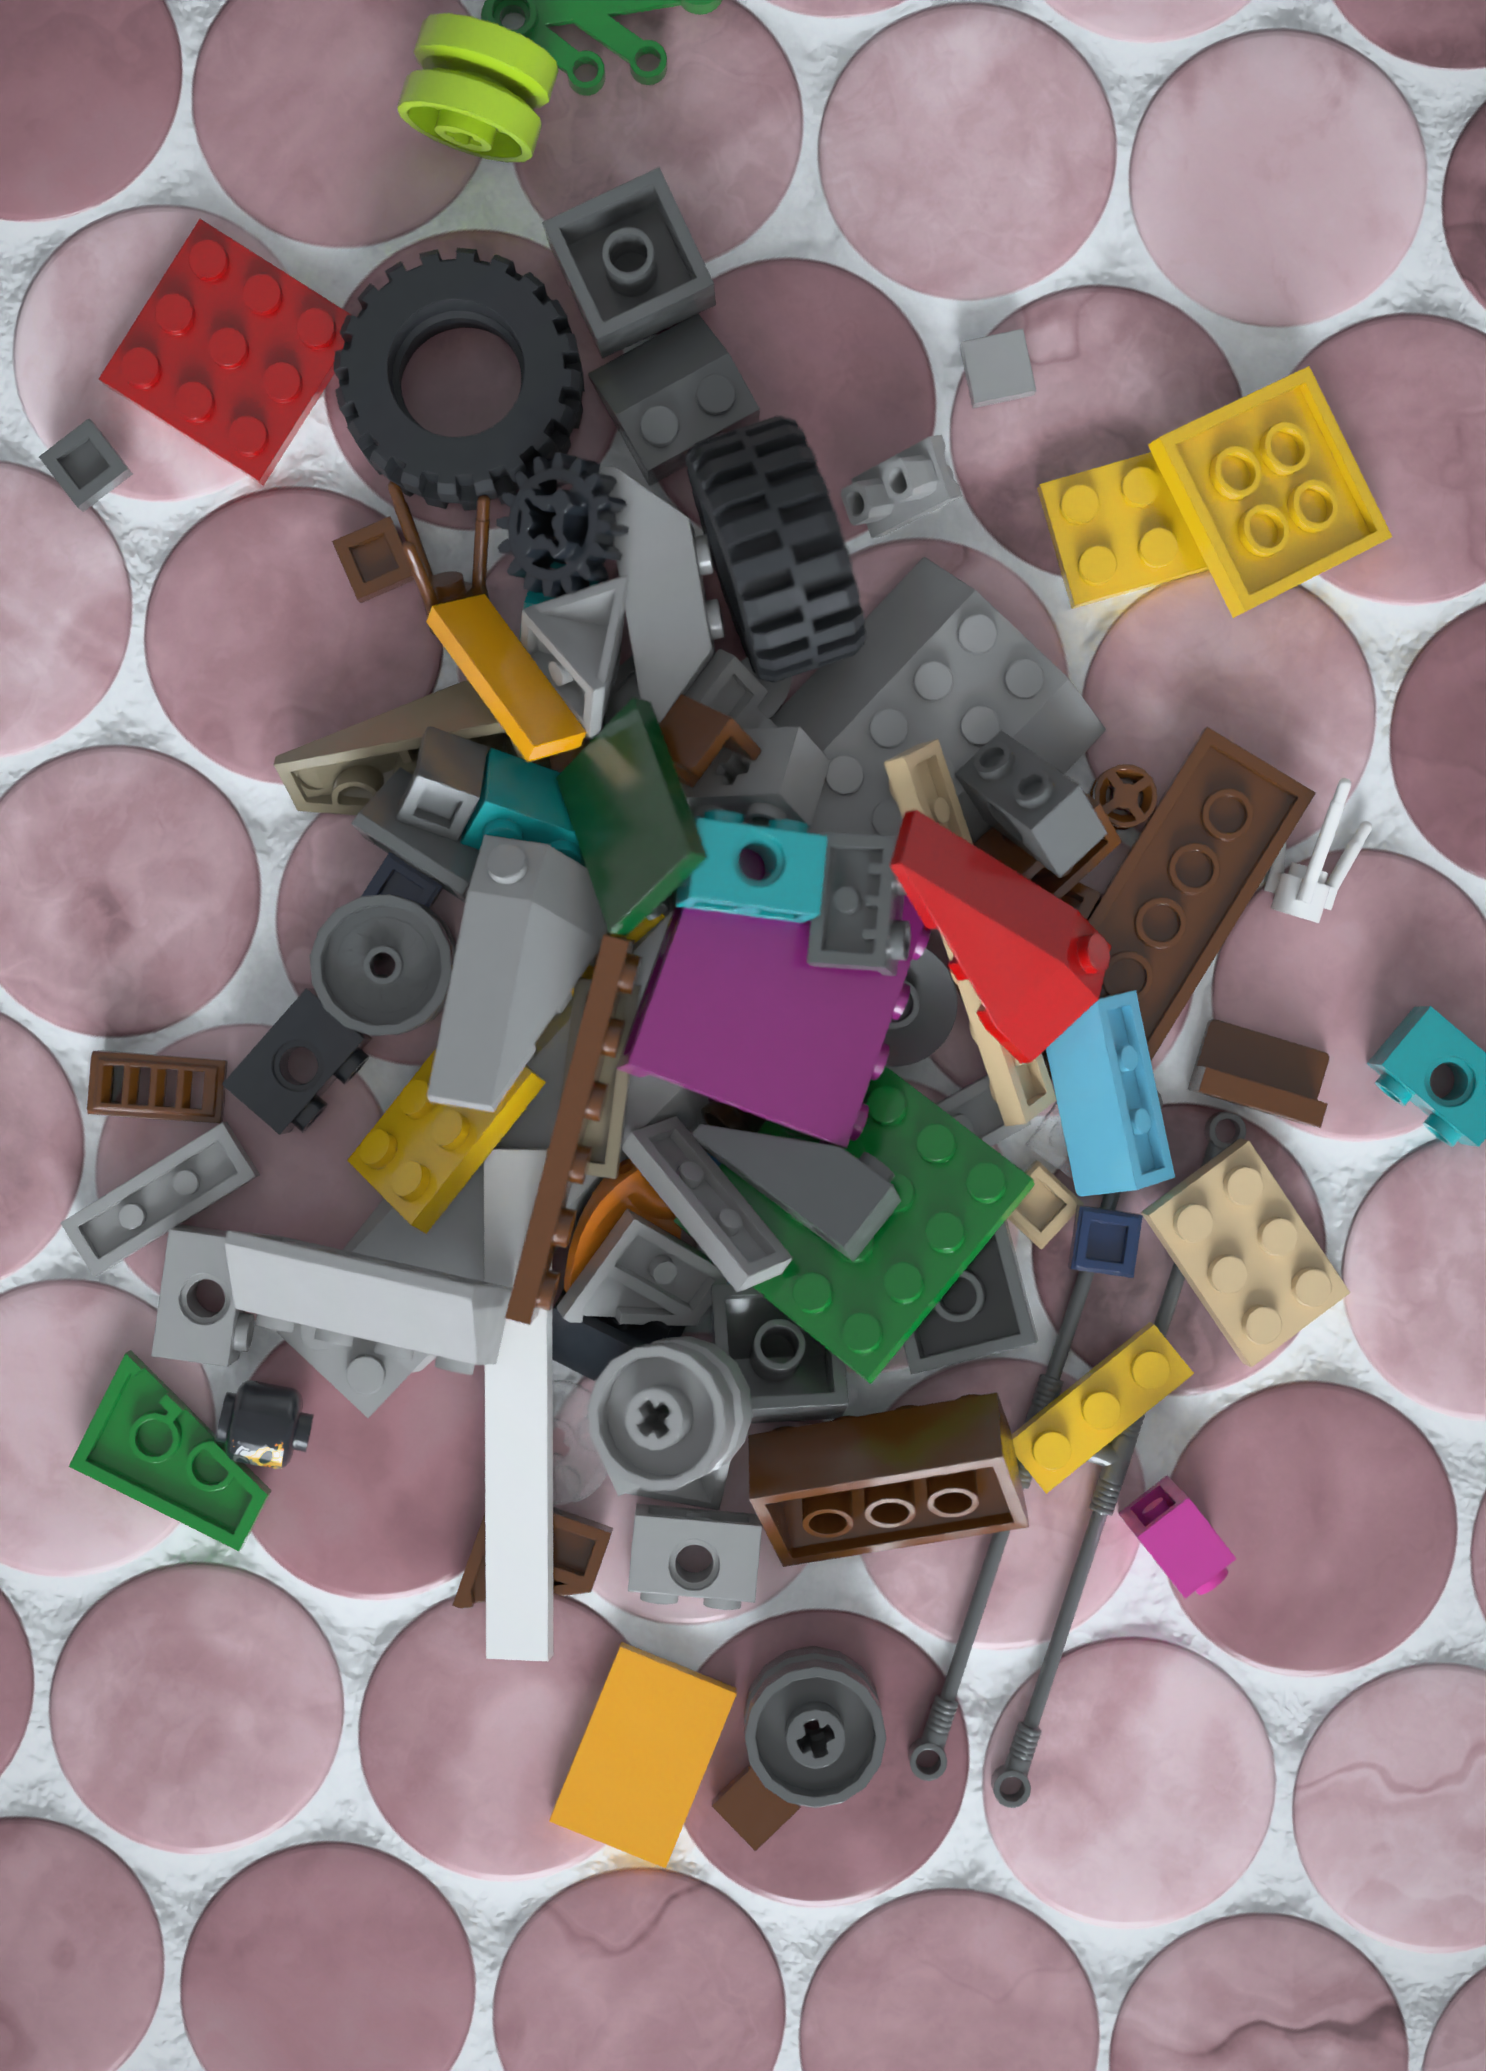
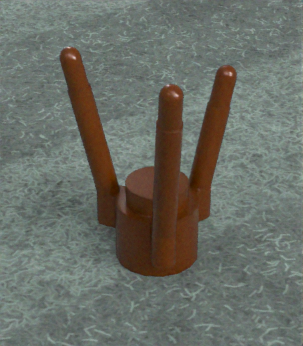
M390 481L387 485L406 539L402 546L423 599L427 618L431 607L434 605L485 594L489 599L486 586L490 527L489 496L481 495L477 500L472 583L464 581L463 574L457 571L433 575L402 489Z

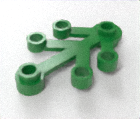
M486 0L482 7L481 20L504 27L502 21L506 15L510 13L521 14L525 18L524 24L520 28L511 31L525 36L545 49L556 60L557 67L567 74L571 88L580 95L590 96L599 92L605 83L606 76L602 59L592 51H577L549 29V27L574 24L629 63L630 72L637 82L643 85H654L659 83L667 72V55L664 48L656 41L642 40L612 17L680 5L692 14L702 15L714 11L721 4L722 0ZM645 54H652L659 59L660 63L655 70L644 71L637 66L638 59ZM588 64L594 66L598 71L596 77L589 82L578 80L574 74L581 65Z

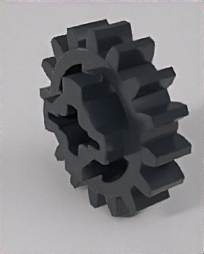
M556 452L553 460L539 456L534 458V474L518 471L515 474L520 490L517 495L504 493L502 496V500L511 510L508 517H501L496 521L497 527L508 530V539L498 546L499 553L514 556V560L510 563L507 572L510 576L525 578L523 585L525 590L542 593L544 596L553 598L572 594L590 587L589 580L606 582L609 576L603 565L607 559L621 560L623 554L618 548L613 546L615 537L628 534V527L616 523V514L621 512L627 504L625 499L609 495L614 489L617 480L614 476L599 473L601 464L577 456ZM567 484L573 485L570 490L559 488ZM553 562L561 564L566 562L567 564L558 569L550 567Z

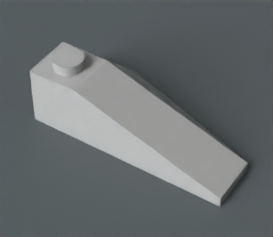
M484 836L467 892L427 1094L429 1102L494 1112L535 1053V1042L555 1013L561 1014L572 999L571 990L588 965L594 967L597 962L603 935L610 932H608L588 870L548 844Z

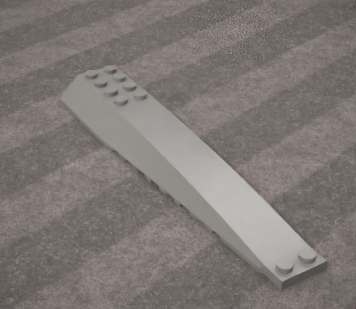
M923 557L865 618V623L863 624L866 630L865 644L856 655L819 667L770 719L777 727L800 726L830 759L811 828H808L809 834L819 835V832L898 836L903 819L898 804L890 793L889 777L884 762L917 744L939 739L973 844L992 826L983 820L955 773L1001 730L1063 774L1106 731V728L1076 687L1061 670L974 588L926 557ZM677 888L672 892L670 910L663 913L665 918L633 946L632 954L642 957L636 985H642L641 997L676 903ZM573 997L561 1014L556 1012L535 1042L536 1051L526 1064L545 1080L546 1084L496 1147L549 1148L560 1106ZM631 1075L622 1146L632 1131L677 1116L690 1131L703 1119L701 1109L709 1103L708 1097L652 1075L641 1078ZM622 1149L620 1163L623 1160L629 1159ZM484 1162L427 1234L411 1226L383 1199L343 1250L484 1281ZM586 1175L583 1185L572 1183L566 1205L567 1208L576 1210L571 1236L574 1234L578 1221L591 1195L605 1177ZM299 1323L294 1324L293 1332L276 1331L367 1418L378 1409L412 1372L421 1371L437 1357V1355L415 1350L412 1360L383 1356L374 1353L376 1341L355 1336L352 1346L327 1343L314 1339L316 1327Z

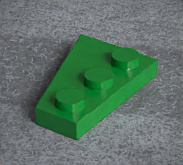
M131 1350L125 1353L68 1466L237 1551L244 1547L272 1491L245 1463L231 1460L226 1454L225 1443L216 1442L217 1435Z

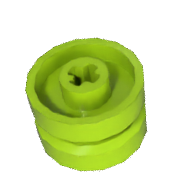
M451 13L430 14L422 22L414 49L416 61L422 69L415 70L406 76L397 105L400 117L413 129L432 140L467 154L506 163L525 162L532 158L542 127L540 117L533 109L541 108L550 101L558 74L556 60L545 49L525 36L500 25L471 16Z

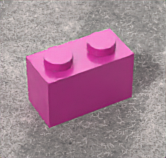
M1168 1475L1118 1513L1185 1599L1195 1591L1198 1595H1203L1217 1587L1229 1573L1226 1567L1237 1559L1191 1499Z

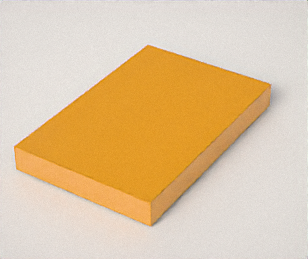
M621 1641L550 1814L549 1822L666 1868L737 1695V1688Z

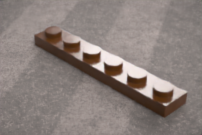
M611 933L603 935L505 1319L531 1325L538 1316L540 1308L550 1311L554 1302L560 1273L550 1270L556 1246L567 1248L576 1217V1210L566 1207L572 1183L583 1185L592 1156L593 1147L583 1145V1139L588 1120L600 1121L608 1094L609 1084L599 1081L605 1056L616 1058L624 1033L626 1021L615 1018L621 993L633 994L641 967L642 957L632 954L635 940Z

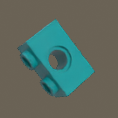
M709 810L704 812V819H695L708 858L677 887L675 906L805 923L820 915L828 836L809 834L808 824L794 820H770L768 828L743 824L744 816L742 814L730 811ZM742 849L753 850L763 859L765 873L761 881L747 878L740 870L738 858Z
M1415 1006L1366 1063L1380 1075L1375 1084L1398 1104L1405 1106L1411 1101L1428 1115L1423 1125L1445 1144L1453 1147L1459 1142L1464 1145L1479 1147L1486 1139V1052L1433 1007ZM1444 1063L1453 1072L1454 1086L1448 1095L1439 1098L1431 1089L1430 1077L1433 1070Z

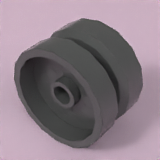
M390 894L361 896L337 908L318 930L310 954L312 985L324 1009L345 1027L370 1036L407 1033L434 1020L445 1008L457 943L447 923L424 904ZM380 953L390 954L395 961V970L389 977L384 974L376 975L374 971V961L383 960Z
M808 1646L785 1651L764 1665L749 1687L744 1711L745 1741L750 1765L765 1788L788 1803L812 1808L843 1803L866 1788L881 1765L887 1737L876 1687L861 1665L840 1651ZM818 1720L820 1728L810 1730L804 1724L808 1721Z

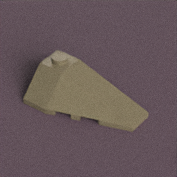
M469 680L280 754L275 757L274 767L297 811L357 815L400 767L413 775L417 766L421 739L428 726L488 747L487 753L490 748L518 758L526 759ZM549 756L530 761L551 769Z

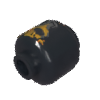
M253 1380L246 1381L240 1385L237 1393L227 1392L225 1395L216 1442L225 1443L227 1456L235 1462L282 1469L289 1464L294 1450L307 1451L314 1414L302 1412L303 1399L299 1391L294 1388Z

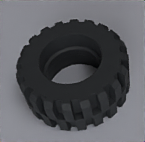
M457 248L456 259L447 260L441 259L438 249L419 253L422 265L406 271L402 261L385 270L389 282L380 290L374 285L369 284L357 298L362 307L358 316H346L340 330V334L345 342L343 350L335 351L333 371L339 379V388L335 390L338 406L348 424L349 432L367 461L379 475L383 474L390 481L400 486L405 495L409 497L413 494L419 495L425 499L427 505L443 509L447 508L448 503H459L464 511L477 510V500L481 495L489 496L490 500L499 498L501 505L505 504L502 500L504 493L517 495V490L520 489L515 478V474L518 471L534 474V458L539 456L553 460L556 452L567 454L571 448L570 435L573 429H579L583 413L582 392H585L584 374L576 337L569 326L567 314L557 299L551 300L549 298L545 284L531 272L526 273L524 276L517 273L513 261L497 254L492 257L491 262L482 261L479 258L477 249ZM457 328H475L488 331L502 338L511 347L519 362L521 388L515 404L498 423L474 435L449 437L426 430L411 416L402 395L401 380L410 358L423 343L444 331Z
M775 416L695 443L685 457L695 506L699 514L703 534H707L713 566L716 570L733 624L740 637L746 657H748L751 668L756 673L757 678L774 683L856 655L865 644L866 630L863 625L865 623L864 614L859 600L860 594L853 575L848 549L845 546L840 530L841 526L829 497L828 488L823 476H821L812 448L808 446L806 436L803 430L798 427V423L794 419Z

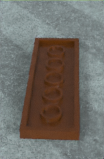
M1209 727L1204 728L1087 920L1111 945L1110 962L1105 970L1099 998L1136 990L1151 1061L1316 792ZM1045 1049L1042 1052V1056L1049 1077L1052 1080L1048 1057Z

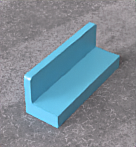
M1136 990L1101 997L1046 1048L1077 1195L1081 1197L1139 1190L1175 1178Z

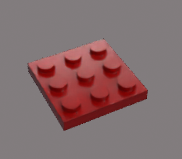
M199 219L98 379L114 392L264 486L335 374L333 371L335 351L343 350L345 344L340 330L346 316L351 314L207 222Z

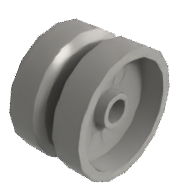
M692 1336L660 1339L651 1344L636 1347L612 1360L595 1381L587 1408L590 1438L602 1462L622 1481L648 1491L679 1489L729 1463L745 1443L752 1419L750 1388L738 1364L716 1344Z

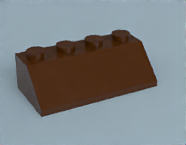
M997 1392L984 1395L967 1394L955 1400L920 1406L904 1405L891 1411L862 1416H840L832 1421L798 1427L782 1426L769 1432L748 1435L749 1500L783 1567L1029 1527L1028 1513L1011 1429Z

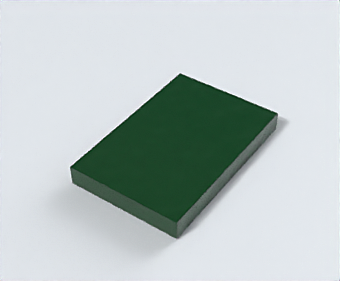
M633 697L556 777L608 932L627 936L708 858L652 704L649 701Z

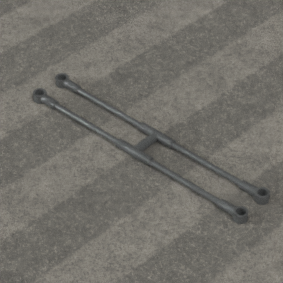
M1157 1091V1093H1158V1098H1159V1102H1160V1107H1161V1110H1162V1105H1163L1162 1097H1161L1160 1093ZM1221 1111L1214 1113L1208 1118L1204 1132L1209 1142L1201 1167L1240 1138L1245 1139L1247 1129L1245 1122L1240 1116L1231 1112ZM1223 1119L1231 1120L1235 1126V1135L1227 1142L1219 1141L1215 1133L1217 1124ZM1121 1192L1104 1194L1100 1208L1116 1210ZM1175 1262L1154 1322L1165 1338L1185 1281V1277ZM1080 1270L1078 1272L1046 1373L1039 1376V1381L1031 1401L1032 1404L1029 1407L1024 1424L1060 1395L1061 1387L1064 1383L1060 1378L1095 1274L1094 1272ZM1145 1414L1087 1460L1102 1466L1089 1506L1093 1511L1024 1722H1019L1005 1765L997 1768L991 1779L995 1798L1005 1807H1019L1027 1802L1030 1796L1031 1786L1027 1775L1042 1732L1038 1726L1107 1516L1113 1515ZM1017 1458L1024 1491V1488L1028 1489L1030 1487L1032 1476ZM1010 1530L996 1532L992 1535L941 1694L936 1695L922 1737L913 1742L909 1748L908 1759L911 1770L916 1777L922 1780L932 1781L938 1779L947 1768V1757L944 1747L958 1707V1702L955 1699ZM933 1750L939 1755L937 1763L928 1768L918 1765L916 1759L922 1751ZM1008 1777H1017L1022 1781L1019 1791L1011 1795L1001 1792L1000 1785L1003 1780Z

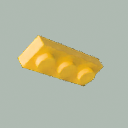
M1149 1322L1012 1433L1016 1457L1047 1494L1190 1378L1194 1372L1155 1324Z

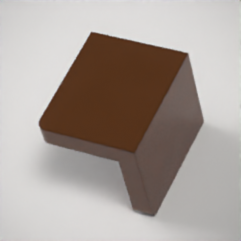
M680 694L659 723L679 780L691 788H694L723 747L752 761H755L762 752V749L732 717L683 694Z

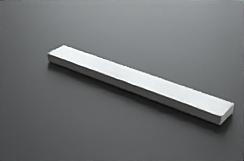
M495 1147L484 1161V1282L513 1288L548 1148ZM540 1308L538 1316L531 1325L506 1319L497 1363L485 1365L486 1659L549 1661L554 1655L552 1308L550 1311Z

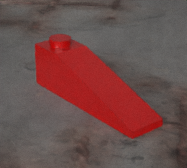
M918 810L905 811L889 866L927 929L938 928L954 955L948 963L950 970L957 981L969 980L982 1002L976 1014L985 1029L1021 1064L1034 1061L1099 999L1105 970L1110 962L1111 945L1077 909Z

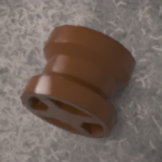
M1119 764L1101 773L1092 782L1088 795L1101 804L1115 830H1127L1143 823L1153 813L1157 803V788L1152 777L1144 769L1132 764ZM1117 807H1119V808H1121V809H1128V811L1130 812V815H1129V813H1128L1126 810H1120V809H1118Z

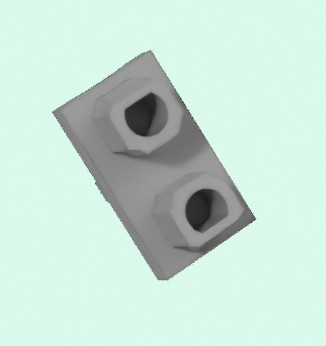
M942 435L930 436L852 478L853 484L841 489V497L850 523L853 526L867 524L871 539L883 537L962 497L960 487L953 479V471L945 461L946 445Z

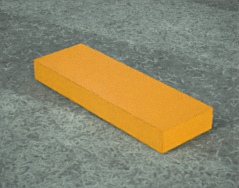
M485 594L431 607L426 623L527 762L581 746L587 731Z

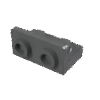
M819 832V835L828 837L820 915L811 919L807 963L816 967L875 970L882 975L896 976L898 960H907L911 942L910 922L902 920L904 895L906 893L889 866L898 836Z

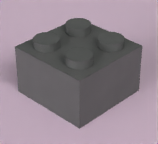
M660 167L542 222L551 251L602 359L716 305L714 282Z
M1007 1219L903 1344L911 1374L1038 1342Z

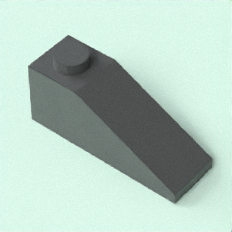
M700 1124L692 1133L708 1154L853 1262L901 1202L894 1186L890 1183L895 1177L894 1173L867 1152H863L860 1158L857 1159L838 1146Z

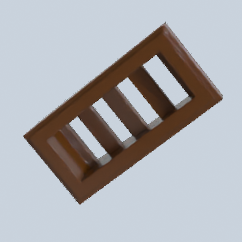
M107 1050L93 1051L90 1063L87 1113L118 1117L222 1123L226 1089L222 1083L227 1077L228 1060ZM115 1065L124 1066L121 1102L112 1101ZM141 1067L151 1068L148 1104L138 1103ZM168 1069L178 1070L175 1106H165ZM193 1071L205 1072L202 1109L190 1108Z

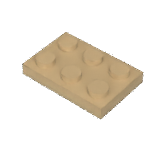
M1240 1138L1141 1212L1241 1362L1251 1368L1350 1294V1291L1249 1140Z

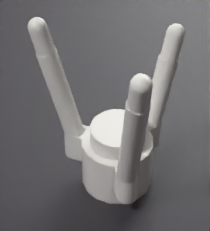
M1342 778L1338 782L1308 866L1292 862L1288 874L1284 873L1286 843L1271 865L1264 891L1275 894L1270 909L1316 923L1320 922L1323 909H1332L1337 891L1372 829V824L1368 821H1363L1359 825L1327 879L1328 873L1322 871L1351 788V781L1348 778Z

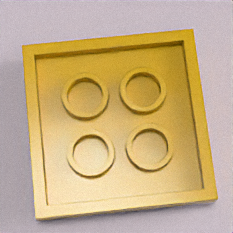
M1310 366L1164 434L1148 444L1233 618L1393 537Z

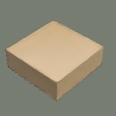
M1035 1160L1025 1171L1027 1175L1033 1178L1035 1185L1007 1219L1042 1250L1076 1213L1077 1205H1084V1203L1039 1161Z

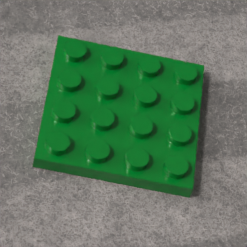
M886 1066L877 1080L870 1079L862 1102L869 1106V1111L860 1136L856 1141L849 1140L847 1148L843 1149L857 1159L860 1158L863 1152H867L888 1167L895 1175L890 1183L894 1186L901 1202L854 1262L725 1165L721 1164L719 1166L725 1176L793 1257L782 1274L754 1285L752 1288L870 1384L1035 1185L1033 1178ZM768 1119L758 1131L759 1134L814 1143L820 1142V1139ZM676 1217L674 1220L675 1224L680 1229H682L686 1234H688L691 1238H693L691 1234L687 1231V1229L683 1226V1224L679 1221V1219Z

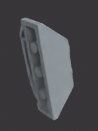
M615 466L601 468V473L614 476L617 480L614 489L609 495L625 499L627 504L621 512L616 514V523L627 526L628 534L615 537L614 546L623 554L621 560H617L619 577L628 575L625 612L640 698L651 702L658 723H660L680 694L685 695L715 655L713 639L725 637L719 600H707L702 575L714 573L707 534L695 536V530L688 517Z

